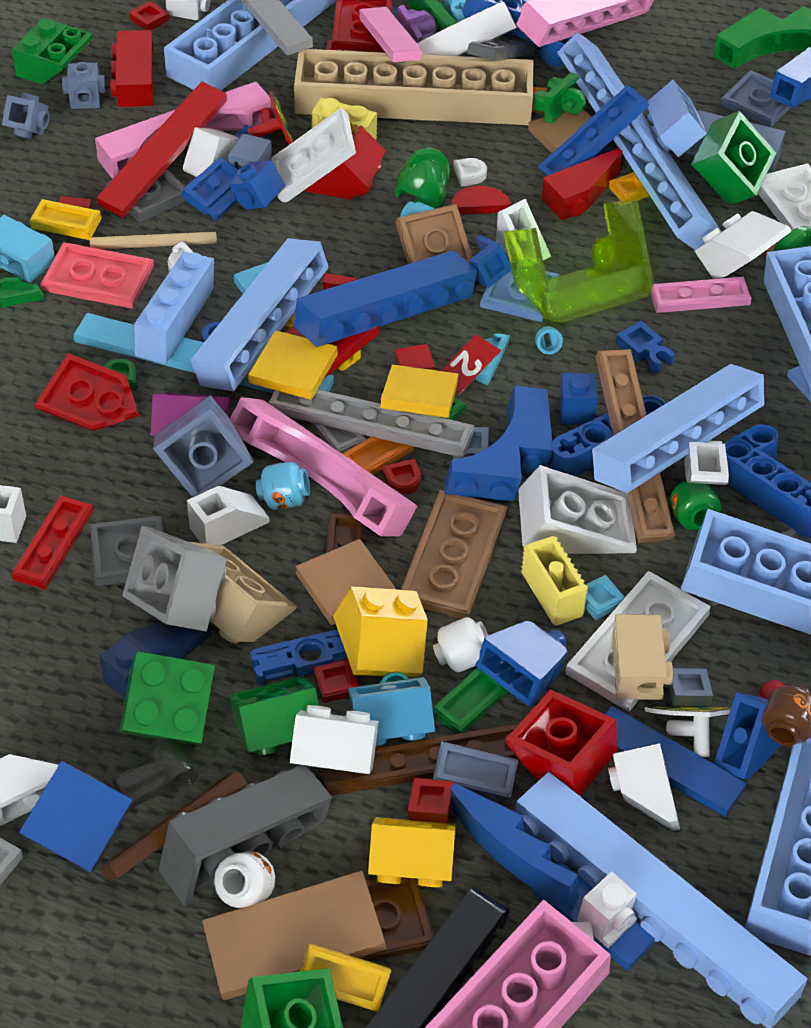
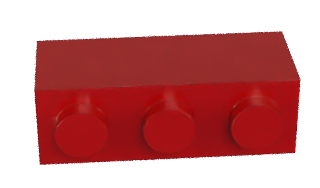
M152 30L117 31V43H112L111 96L117 97L118 107L154 106V48Z

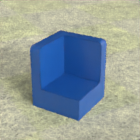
M480 235L476 238V241L481 251L472 257L470 262L477 269L475 281L489 288L510 272L512 267L501 244Z

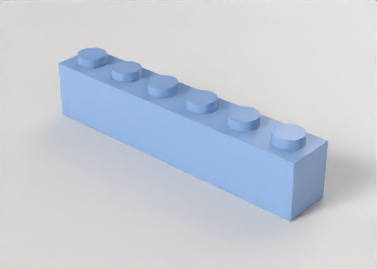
M290 238L284 242L191 358L190 361L200 386L234 391L256 363L274 331H280L294 314L297 298L308 295L329 268L321 242Z
M733 364L724 367L593 448L594 479L625 493L635 489L688 454L689 442L706 443L764 406V375Z

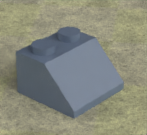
M211 395L154 436L153 450L192 497L222 485L253 463V459L232 421Z

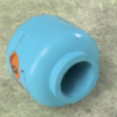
M292 461L266 466L262 471L261 479L256 480V492L259 500H265L268 507L272 510L301 506L305 501V496L310 495V481L306 469H300L299 465Z

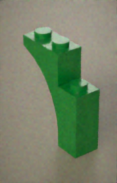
M803 6L782 20L760 7L717 34L713 57L731 68L737 69L744 63L766 54L783 51H805L811 47V10Z

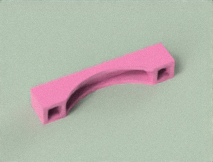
M257 82L224 92L227 94V102L203 128H214L220 131H240L245 125L250 127L262 123L260 111L263 108L271 109L274 118L270 97ZM175 110L95 138L98 161L112 179L115 178Z
M240 398L230 420L241 439L284 462L292 461L297 463L300 469L305 468L308 477L331 492L345 505L355 519L378 535L400 536L403 534L417 508L416 504L266 401Z

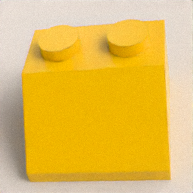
M351 586L335 611L333 618L353 674L386 676L387 674L397 672L407 677L421 676L424 664L427 617L417 591Z
M376 817L372 823L368 874L377 875V882L400 884L402 877L418 878V885L443 887V881H451L456 823L446 824Z

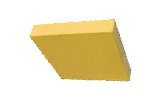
M275 330L248 374L249 383L312 400L338 355L337 346L325 344L316 347L307 338Z
M392 364L381 396L380 408L449 418L459 374Z

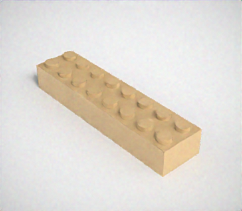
M306 49L298 54L294 82L295 114L312 115L313 109L321 98H334L339 103L350 106L361 105L369 111L377 112V118L528 125V122L531 121L533 100V60L501 59L494 61L482 57L421 55L419 60L393 62L386 53Z

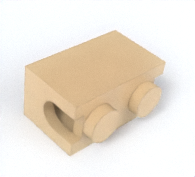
M615 614L611 638L616 699L663 700V686L672 684L673 667L671 661L665 660V653L669 652L670 639L669 631L662 630L661 615Z

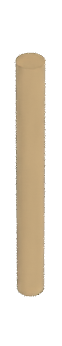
M216 232L91 237L90 247L96 249L175 246L181 241L186 245L217 244Z

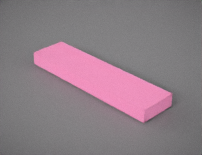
M387 7L360 9L359 19L393 62L421 59V48Z

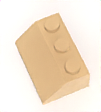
M190 542L227 558L225 564L226 576L223 583L219 585L215 600V615L209 621L220 629L219 634L227 641L234 644L254 642L296 610L297 606L225 546Z

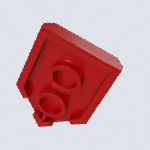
M70 353L67 354L34 405L38 410L91 431L139 416L126 375Z

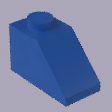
M736 692L715 757L714 764L734 776L749 780L780 748L781 744L769 737L762 723V716L768 699Z

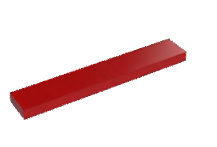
M201 81L97 196V204L124 218L191 142L194 128H203L227 102V94Z

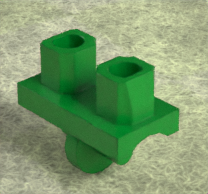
M571 72L564 79L553 77L548 82L547 92L538 90L533 94V109L544 112V122L553 124L565 112L578 114L585 108L586 100L584 93L575 88L579 74Z

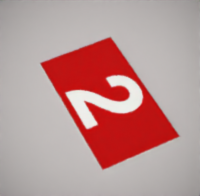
M476 334L441 371L459 374L456 393L460 395L502 350Z

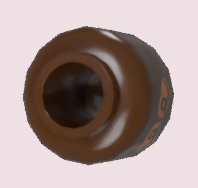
M800 685L782 686L771 693L763 712L762 723L773 741L781 745L792 746L803 743L811 737V692Z

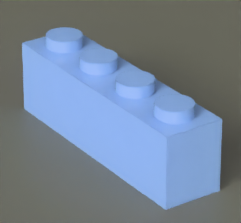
M183 251L134 324L135 356L164 364L168 362L214 288V258Z

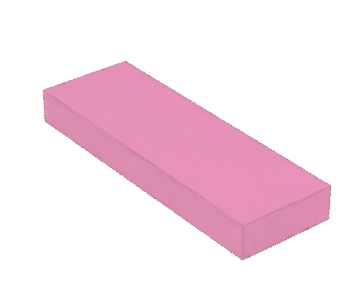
M744 277L650 284L649 290L656 313L750 305L752 299Z

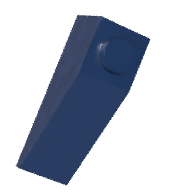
M162 621L130 632L99 656L103 681L125 699L132 656L137 651L183 659L208 639L212 632L209 629L206 632L169 625Z

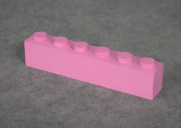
M529 0L521 8V15L516 25L540 47L572 37L577 32L580 34L642 15L650 9L654 0Z

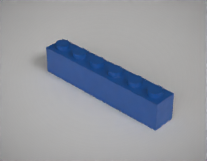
M453 250L306 295L296 300L294 327L316 347L368 331L375 326L380 327L472 297L477 269Z

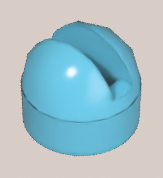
M543 327L535 335V344L542 353L550 355L560 350L563 338L554 327ZM548 333L552 344L546 347L544 334Z

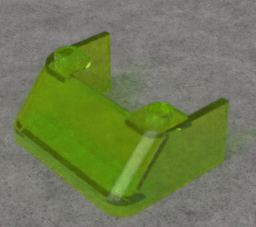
M638 200L603 204L609 235L596 240L592 247L594 266L550 279L546 277L536 228L503 231L514 283L547 321L553 323L570 321L645 298L651 293L653 275Z

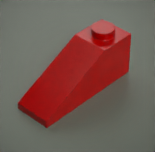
M617 148L544 177L541 200L562 221L573 216H580L609 186V181L615 179L620 173L622 150Z

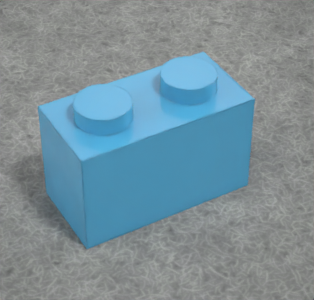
M424 677L348 688L350 711L369 713L370 720L379 721L376 746L387 743V739L402 737L404 740H418L424 738L425 733L435 732L430 686Z

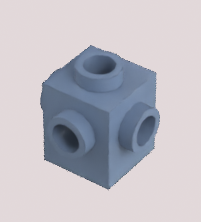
M79 62L68 64L67 76H62L63 94H69L70 108H100L101 93L106 92L105 76L99 75L98 63Z
M21 93V98L7 95L2 125L14 129L13 135L31 139L32 133L42 135L44 129L49 124V106L39 103V97L31 94Z

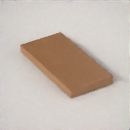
M440 490L401 590L417 591L423 609L461 619L470 617L505 521L508 506L472 497L445 494V491Z
M363 871L202 920L223 1001L246 994L248 980L251 977L300 972L309 943L356 958L387 949Z

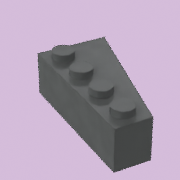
M300 765L291 770H282L274 777L258 784L251 783L241 791L225 798H216L206 806L190 813H180L169 821L158 871L185 907L197 899L194 892L208 883L215 888V871L220 862L227 856L249 851L257 852L265 857L271 850L272 844L276 843L281 848L324 822L332 796L306 765Z

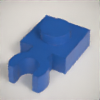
M643 321L637 322L616 336V344L622 350L631 349L633 359L636 362L645 358L648 361V367L655 373H659L661 370L662 362L660 360L665 361L669 366L673 364L674 352L667 347H663V338Z

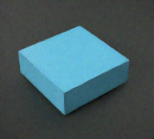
M606 575L585 584L588 585L585 608L595 620L612 613L625 598Z

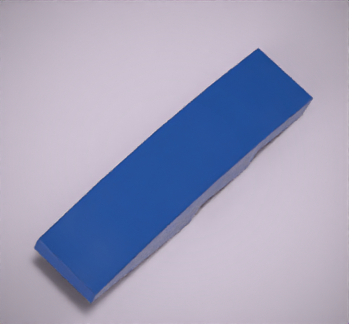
M454 783L450 788L453 812L474 840L502 867L533 890L571 911L579 899L578 875L551 862L550 845L524 832V818L522 815Z

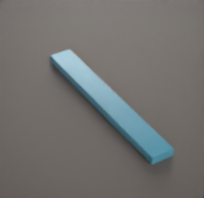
M86 313L73 334L74 342L192 373L195 372L190 360L204 343L183 337L168 362L164 364L135 356L133 324ZM249 372L239 384L269 393H274L275 391L250 384L248 379ZM328 375L322 381L318 390L329 392L334 383L333 375Z

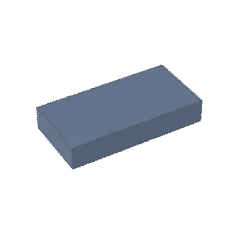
M441 742L432 780L454 781V783L472 792L510 800L518 760Z

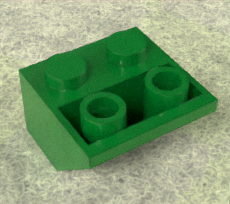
M42 18L12 48L16 76L43 85L60 73L93 39V33L58 23L51 19Z

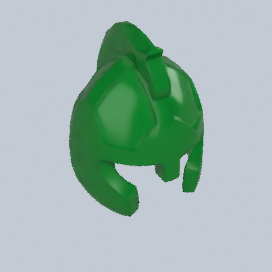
M435 148L413 150L414 153L398 172L395 196L399 198V195L404 194L405 191L417 196L414 201L410 202H421L434 209L443 206L447 194L446 185L449 179L448 160L441 151Z

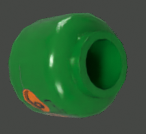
M686 480L677 485L670 495V509L678 522L687 530L699 531L708 509L721 512L720 500L709 484L688 483Z

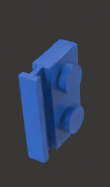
M220 156L183 188L181 197L204 215L206 213L213 218L212 220L216 222L238 203L236 195L229 185L237 177L238 169Z

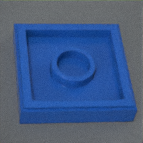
M61 761L19 833L92 873L133 800Z

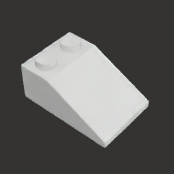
M541 465L518 488L522 545L524 547L533 542L555 536L558 537L557 542H561L564 552L568 554L637 552L634 524L627 493Z

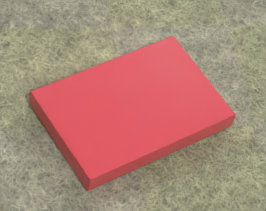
M63 242L40 284L41 291L133 309L154 267V261L149 258Z

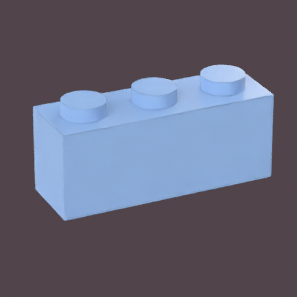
M671 80L647 101L649 104L647 118L653 124L651 128L658 136L656 138L657 142L666 152L672 150L680 157L707 134L692 100L674 80Z

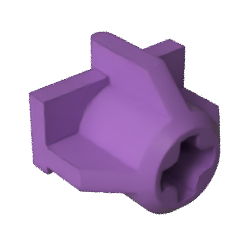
M404 5L398 6L396 19L416 43L436 33L437 25L432 14L424 10L417 11L411 9L407 11Z

